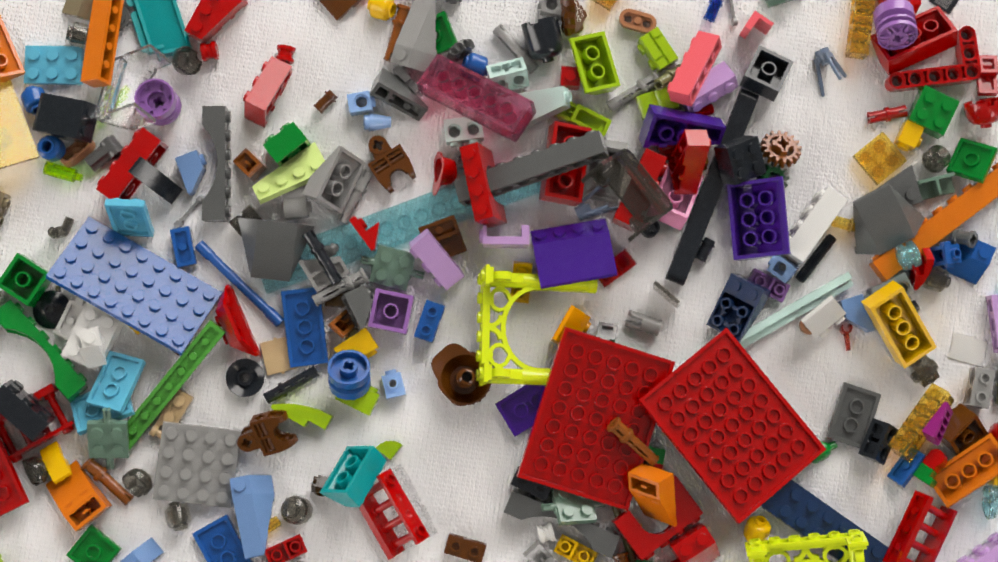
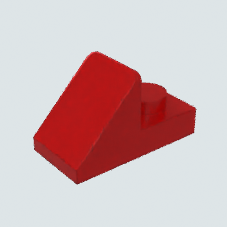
M353 216L349 221L370 250L375 252L380 223H376L366 231L365 228L368 226L364 220Z

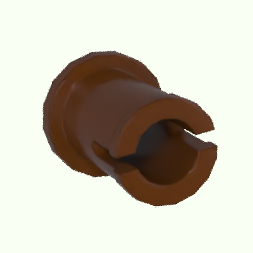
M329 89L314 104V107L320 113H323L333 102H336L338 97Z

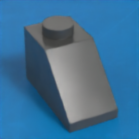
M365 285L341 296L357 332L365 327L373 303V295L369 288L366 289Z

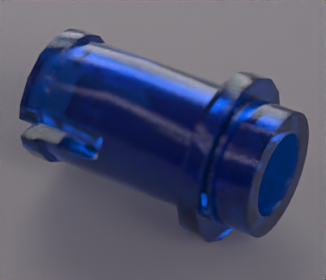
M722 0L708 1L710 4L703 17L704 20L709 19V22H715L719 9L723 7Z

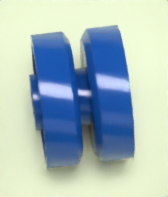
M343 350L330 358L327 364L328 385L332 394L340 399L355 400L368 392L371 386L370 362L364 354L355 350Z

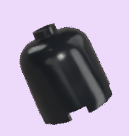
M558 17L538 19V23L530 24V22L521 25L527 51L532 59L549 63L554 61L553 57L558 56L562 52L563 41Z

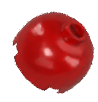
M998 97L982 98L976 101L975 104H972V101L963 104L968 121L974 125H980V128L992 127V123L998 121Z

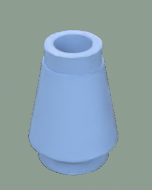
M373 113L364 115V130H369L370 132L391 128V116Z

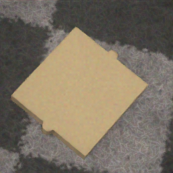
M274 337L273 340L260 343L267 376L277 373L284 374L285 371L299 368H290L286 337L278 339Z

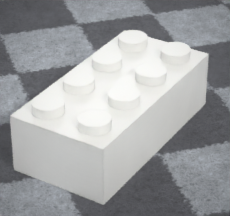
M831 187L817 191L811 199L813 204H810L801 213L800 216L803 218L795 222L789 230L791 232L789 236L791 254L783 256L795 265H799L806 260L848 201V199Z
M86 302L61 355L86 366L79 351L82 345L78 330L99 326L107 358L125 323ZM102 366L94 367L91 369L95 371H100Z

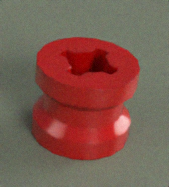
M211 41L210 44L200 43L203 62H207L209 59L219 60L216 41Z
M277 45L278 55L275 58L287 64H294L293 54L296 48L289 45Z

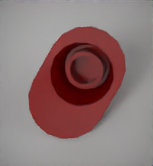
M440 151L437 152L434 160L433 196H436L440 186L449 185L457 178L456 162L450 158L443 157Z

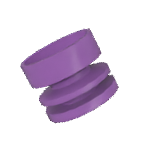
M886 0L874 9L873 19L878 44L888 50H898L906 48L916 41L918 29L913 5L909 1Z
M148 79L141 83L135 91V106L154 125L164 126L171 124L181 113L182 104L180 97L169 83L162 79Z

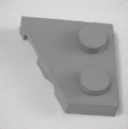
M340 256L330 257L342 278L350 274L349 269ZM317 259L298 261L317 293L331 286V282Z

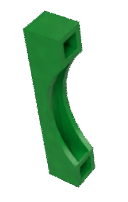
M10 299L0 307V325L7 333L17 334L37 343L47 353L53 364L55 386L71 403L88 389L86 384L88 380L81 372L77 374L74 371L75 365L70 359H64L60 355L62 353L60 348L56 344L52 346L48 342L49 336L43 330L39 332L35 327L38 325L31 316L27 318L23 314L24 308L18 302L14 304Z

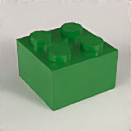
M924 85L919 89L905 121L908 119L924 127L923 133L939 139L944 136L960 101Z
M294 122L284 124L280 128L279 133L270 135L265 139V144H263L264 148L279 166L311 145Z
M17 253L0 277V288L25 305L35 307L51 281L46 279V274L49 271L27 256Z

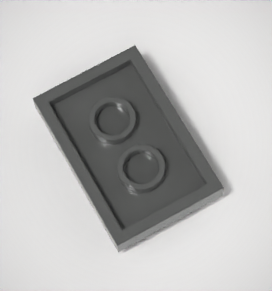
M843 382L826 437L861 448L872 418L875 417L882 394Z

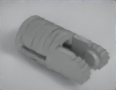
M629 310L628 315L642 322L639 324L626 321V327L658 336L663 320Z

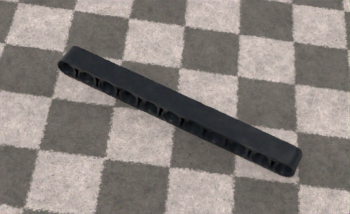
M743 88L740 89L727 121L721 144L744 135L758 101V94ZM715 154L665 278L681 286H684L724 186Z

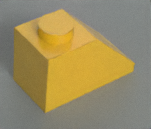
M364 328L333 349L335 352L343 350L359 351L369 359L378 353L376 350L379 346L369 330Z

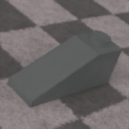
M382 68L374 79L370 95L417 121H420L429 107L397 75Z

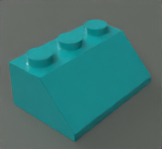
M347 446L320 493L345 507H360L373 487L376 476L382 471L387 460L374 446Z

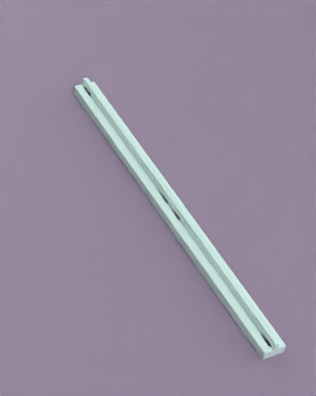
M846 272L754 324L739 343L745 348L774 332V330L776 331V329L797 319V317L811 311L830 295L834 297L851 288L854 284L850 273Z

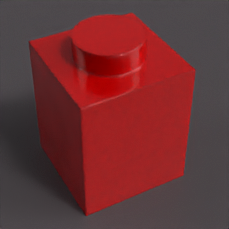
M561 66L560 86H564L569 90H579L580 76L577 67Z

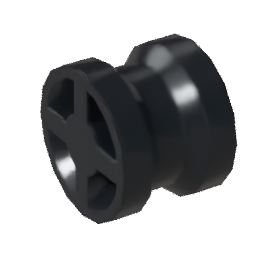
M647 218L640 225V233L646 238L655 237L660 230V224L654 218Z

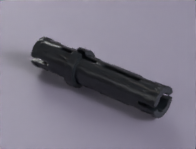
M312 229L303 234L302 237L311 249L310 253L314 254L331 285L343 280L326 253L324 244H321L314 230Z
M313 365L286 382L278 383L277 387L263 393V396L267 403L271 404V402L282 396H288L289 392L320 375ZM305 376H308V377H306V378L300 380L299 382L293 384L294 382L298 381L299 379H301V378H303V377H305Z

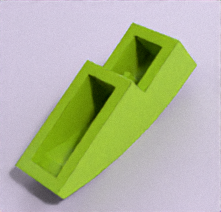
M570 102L569 109L553 116L568 124L588 127L596 131L599 130L603 136H605L612 121L579 103L575 104L573 102Z
M272 404L271 406L273 410H285L289 419L303 427H306L310 421L327 430L334 418L333 415L325 411L299 404Z

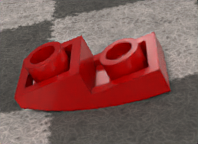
M298 534L266 549L265 557L268 562H286L308 551L301 535Z

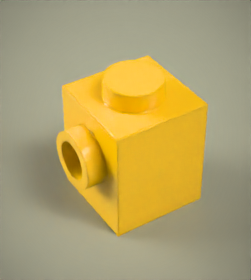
M907 119L902 123L893 143L898 145L897 147L900 150L906 152L918 148L923 140L921 135L924 127Z

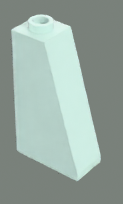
M559 86L498 96L501 134L507 137L512 136L569 109L570 102H572L571 92L568 88Z

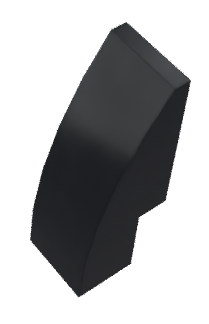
M141 156L128 171L171 205L183 191L181 187Z

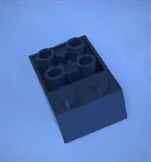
M731 273L706 325L719 332L728 328L737 341L741 342L762 311L771 290L740 274Z

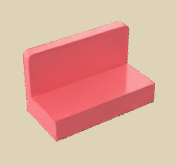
M754 11L739 36L746 39L753 27L766 35L774 23L757 11Z

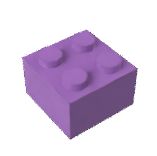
M376 288L368 326L407 335L415 297Z

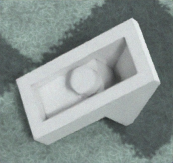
M96 326L78 330L82 345L79 351L87 369L107 365L100 327Z

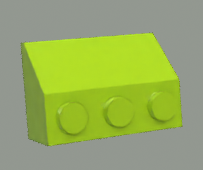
M604 31L569 39L585 94L600 95L613 92L620 86Z

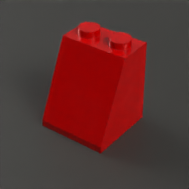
M697 523L668 544L679 562H712L721 556L715 540L706 526L701 523Z

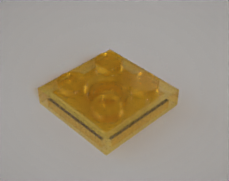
M881 132L852 156L876 185L880 184L907 161L884 132Z

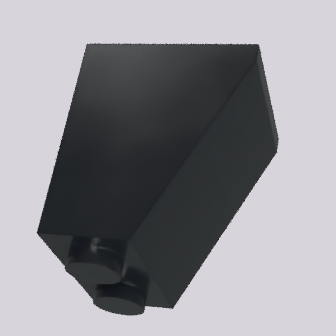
M41 93L32 130L55 136L61 140L91 143L100 106L84 100Z

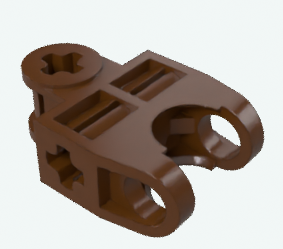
M379 135L369 140L368 147L375 160L368 163V166L377 181L390 194L394 192L391 186V176L394 172L402 171L406 175L408 174L412 180L416 178L410 159L400 144L391 149L386 139ZM375 143L382 144V149H374L376 147Z
M272 410L253 415L249 423L250 426L243 428L237 440V445L245 452L261 449L265 457L292 447L298 441V437L295 433L282 432L278 428L279 423L288 419L287 412L285 410Z

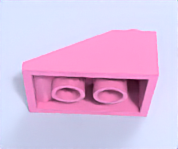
M667 166L646 216L682 230L689 217L697 193L674 194L669 166ZM703 175L701 176V180H700V183H699V186H698L697 193H698V191H699L700 185H701L702 180H703V178H704Z

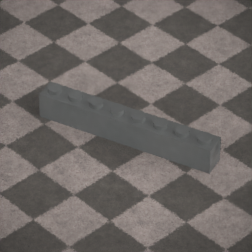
M591 130L586 132L584 136L571 137L564 143H554L547 149L534 150L527 156H517L512 161L507 163L500 162L495 167L486 169L487 180L493 197L609 158L604 136L599 130ZM463 175L458 180H455L454 184L459 203L467 207L471 205L466 177Z

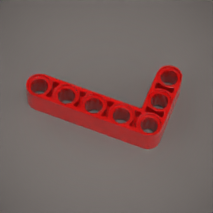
M963 26L958 30L957 45L955 46L957 65L892 73L884 83L887 91L919 90L924 85L931 88L968 84L976 80L981 75V65L975 30L971 26ZM961 32L967 34L968 40L962 38ZM964 51H968L971 58H966ZM967 69L973 72V77L968 76ZM948 71L955 75V79L948 77ZM929 74L935 75L936 82L930 80ZM910 76L917 78V84L911 82ZM891 79H897L899 86H894Z

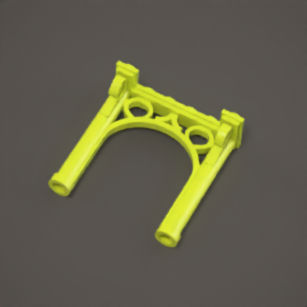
M486 264L477 276V284L480 285V292L477 293V304H480V311H477V323H480V331L476 333V342H479V350H476V362H479V369H476V381H479V386L488 383L546 385L551 368L528 366L521 362L512 352L506 337L508 312L516 299L532 291L596 294L598 279L541 289L538 274L494 271V267ZM506 288H521V290L512 297ZM496 292H502L508 301L503 308H499L494 304V294ZM490 308L497 313L503 312L502 315H498L497 320L493 323H490ZM490 332L494 333L497 340H501L502 343H495L490 347ZM498 347L502 348L507 354L505 361L501 364L493 360V350ZM511 360L520 369H509L503 367H505Z
M858 529L848 530V533L831 531L827 535L810 533L805 537L790 535L788 538L783 539L777 536L770 537L768 540L753 538L749 539V542H745L749 562H769L772 555L779 554L786 557L785 562H832L827 558V553L833 549H840L844 552L843 557L837 562H847L848 559L849 562H865L864 549H867V546H869L864 532ZM824 547L822 550L823 558H819V554H814L810 549ZM801 550L797 556H793L794 560L791 561L787 551Z

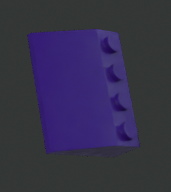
M783 176L750 180L738 185L727 184L734 260L747 261L791 254Z
M606 218L530 231L541 289L618 276Z

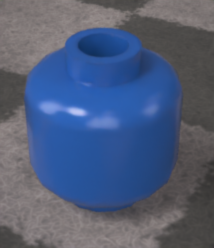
M470 53L468 56L465 55L461 64L464 75L481 80L484 75L487 76L486 66H488V59L476 53Z
M28 86L21 93L20 98L26 112L36 115L41 93H45L43 88Z
M47 135L39 140L37 151L42 158L50 162H56L64 157L66 146L61 139Z

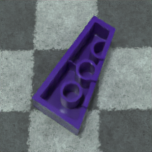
M649 104L638 139L643 148H650V146L667 147V145H677L685 129L707 130L708 138L711 139V145H720L726 126L721 118Z

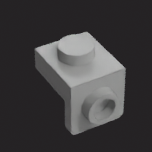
M538 541L523 553L530 562H557Z

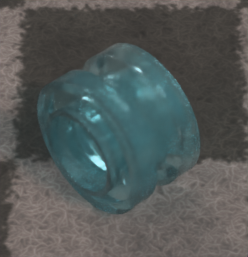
M912 240L905 242V247L902 244L895 246L896 258L905 271L912 269V265L914 267L922 265L920 251Z

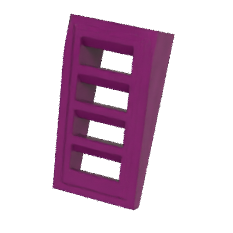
M946 401L922 430L925 438L937 446L941 443L953 414L949 403Z

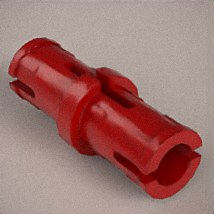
M906 105L894 108L884 107L883 110L867 112V118L875 116V118L868 119V123L890 122L891 119L907 117V111L899 112L906 110L907 107Z

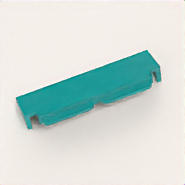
M125 0L127 6L134 9L130 17L142 51H148V54L157 52L159 60L192 49L189 37L184 31L185 25L176 0Z

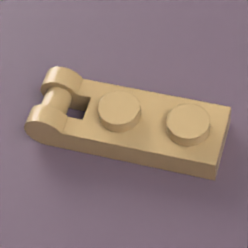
M179 389L165 406L155 425L151 428L149 435L161 439L162 431L160 428L163 425V421L180 423L194 397Z

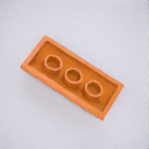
M0 15V82H7L24 75L25 70Z
M989 433L950 459L946 466L940 468L934 477L937 481L934 490L947 508L998 476V442L994 436Z

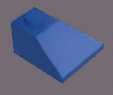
M978 240L974 248L960 244L962 263L954 264L955 268L943 269L941 266L940 270L976 285L988 268L996 250V247Z

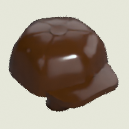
M453 343L444 347L432 359L431 367L438 380V387L454 405H474L476 402H481L486 397L488 391H490L491 384L479 386V381H476V369H479V362H476L475 352H470L463 346Z

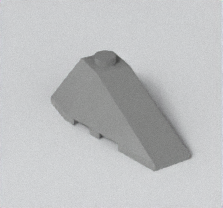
M436 0L413 1L395 43L390 62L432 75L437 58Z

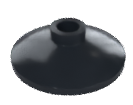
M58 291L44 292L35 307H33L34 319L44 328L56 329L69 299ZM49 306L53 307V311L51 313H48L47 308Z
M252 359L236 360L229 366L226 372V384L229 390L240 397L255 395L264 384V371ZM245 374H248L250 377L247 382L243 380Z

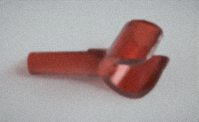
M850 323L848 324L849 331H844L843 324L839 328L840 333L844 335L846 351L851 350L849 333L853 327Z

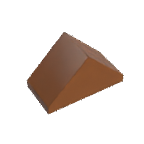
M246 148L233 160L253 182L267 169Z
M346 309L328 325L344 340L355 329Z

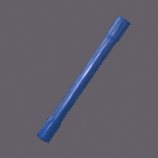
M203 240L195 246V249L264 313L271 323L276 327L283 323L284 318L226 265Z

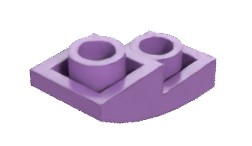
M756 268L752 269L748 278L771 290L769 297L783 303L791 286Z

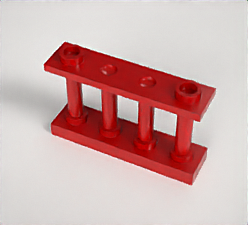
M54 383L33 394L39 399L38 402L44 399L49 402L61 424V427L51 432L48 426L43 431L44 436L33 442L20 431L27 446L17 451L4 427V422L7 419L0 414V437L10 454L9 458L13 464L22 460V455L63 433L66 435L74 430L75 421L68 422L55 398V393L59 390Z
M391 468L376 476L379 482L373 485L363 504L358 507L388 560L403 552L405 549L402 545L413 540L417 545L430 537ZM384 489L389 499L378 504L373 494ZM394 506L399 516L388 521L383 511ZM403 523L409 533L398 538L393 528Z
M915 490L884 556L883 562H914L907 558L911 547L920 551L915 562H935L958 511L943 505L938 509L931 505L934 500L933 497ZM928 512L936 516L932 526L923 523ZM919 530L928 534L923 544L915 540Z

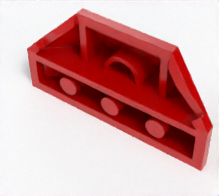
M228 284L225 286L215 310L217 325L222 326V329L226 331L223 335V340L230 347L260 357L262 355L234 289Z

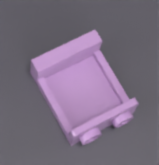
M483 225V230H479V243H483V248H529V225L521 226V237L487 236V225Z

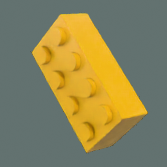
M894 280L861 301L895 362L904 369L937 348L903 286Z

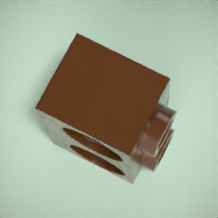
M449 533L444 553L472 562H482L487 543Z

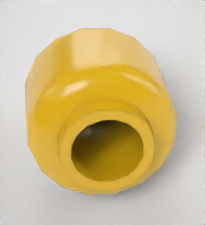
M369 0L367 9L371 17L387 21L394 17L397 5L394 3V0Z
M761 515L749 517L746 521L743 535L748 542L749 539L753 538L767 540L771 531V525Z

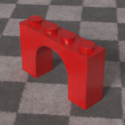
M478 142L459 147L475 222L487 225L488 228L507 224L504 205L494 199L487 180L486 169L495 167L492 151Z
M674 475L677 526L668 525L661 532L649 533L641 527L630 510H625L611 521L640 560L651 558L657 548H664L670 543V538L674 535L676 537L680 536L686 531V526L690 523L694 525L701 519L702 510L676 475Z

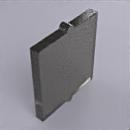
M657 281L653 283V289L676 309L680 306V300Z

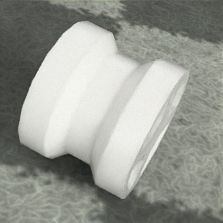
M551 522L544 526L536 525L541 544H545L548 540L556 541Z

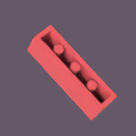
M698 31L696 36L692 38L688 52H685L680 67H677L673 81L667 87V92L672 102L692 107L722 48L719 35Z

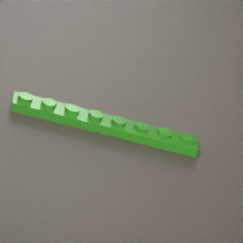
M212 320L207 323L141 404L135 415L128 420L129 450L226 333Z

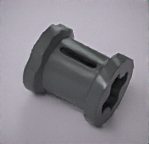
M956 228L953 231V244H963L969 248L976 246L978 242L976 231L967 232L961 228Z

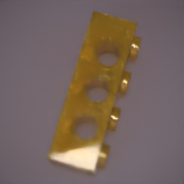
M875 0L851 1L845 51L846 58L864 60L869 55Z
M934 383L930 385L888 444L894 454L908 462L913 460L927 440L922 432L923 428L945 401L950 406L954 402V399L947 390Z

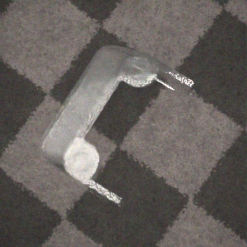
M152 44L116 57L111 86L102 87L94 117L101 123L128 130H136L155 123L156 119L135 103V91L144 81L156 78L157 70L170 65L172 61Z

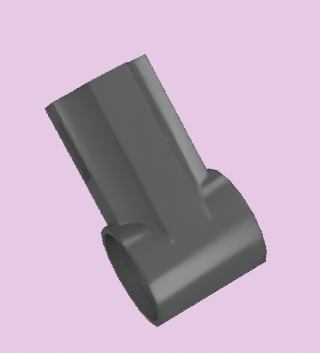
M109 135L99 144L100 146L84 158L93 171L96 172L110 160H115L121 156L120 153L123 146L114 135Z

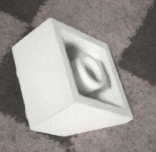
M830 295L805 315L801 321L815 338L817 336L822 338L830 332L828 328L832 324L837 326L846 319L844 317L846 312L834 297Z

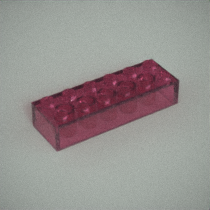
M438 53L417 82L422 95L515 143L536 114L533 101Z

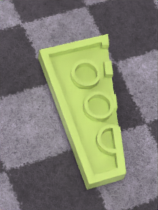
M315 142L252 186L260 205L307 184L310 176L325 161Z

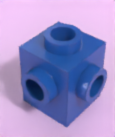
M951 241L939 242V246L930 248L935 259L933 267L942 266L943 269L955 268L954 264L962 263L959 244H951Z

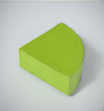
M385 441L379 444L376 449L391 460L402 444L396 441Z

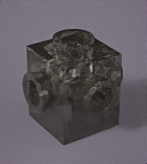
M927 355L909 366L911 379L914 383H919L924 388L940 377L937 371L939 368L937 363Z

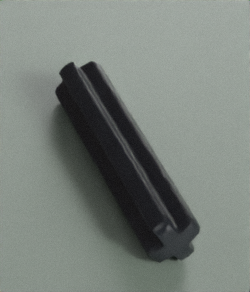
M826 235L797 273L795 278L799 282L803 283L806 281L835 243L836 238L833 235Z

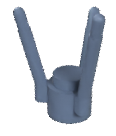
M828 47L815 52L816 58L813 59L822 97L825 96L820 64H822V67L830 65L838 80L842 79L839 72L844 78L847 77V74Z
M606 179L582 199V203L574 208L580 221L618 209L617 206L609 207L608 204L592 209L589 203L585 204L587 200L609 182V179Z

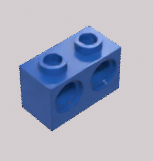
M426 300L414 337L430 343L434 342L445 310L444 305Z

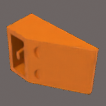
M77 460L70 465L72 475L57 484L53 480L46 484L63 516L76 532L84 529L112 506L85 470L81 469L82 466Z
M644 463L629 471V490L643 514L674 527L677 526L674 474Z

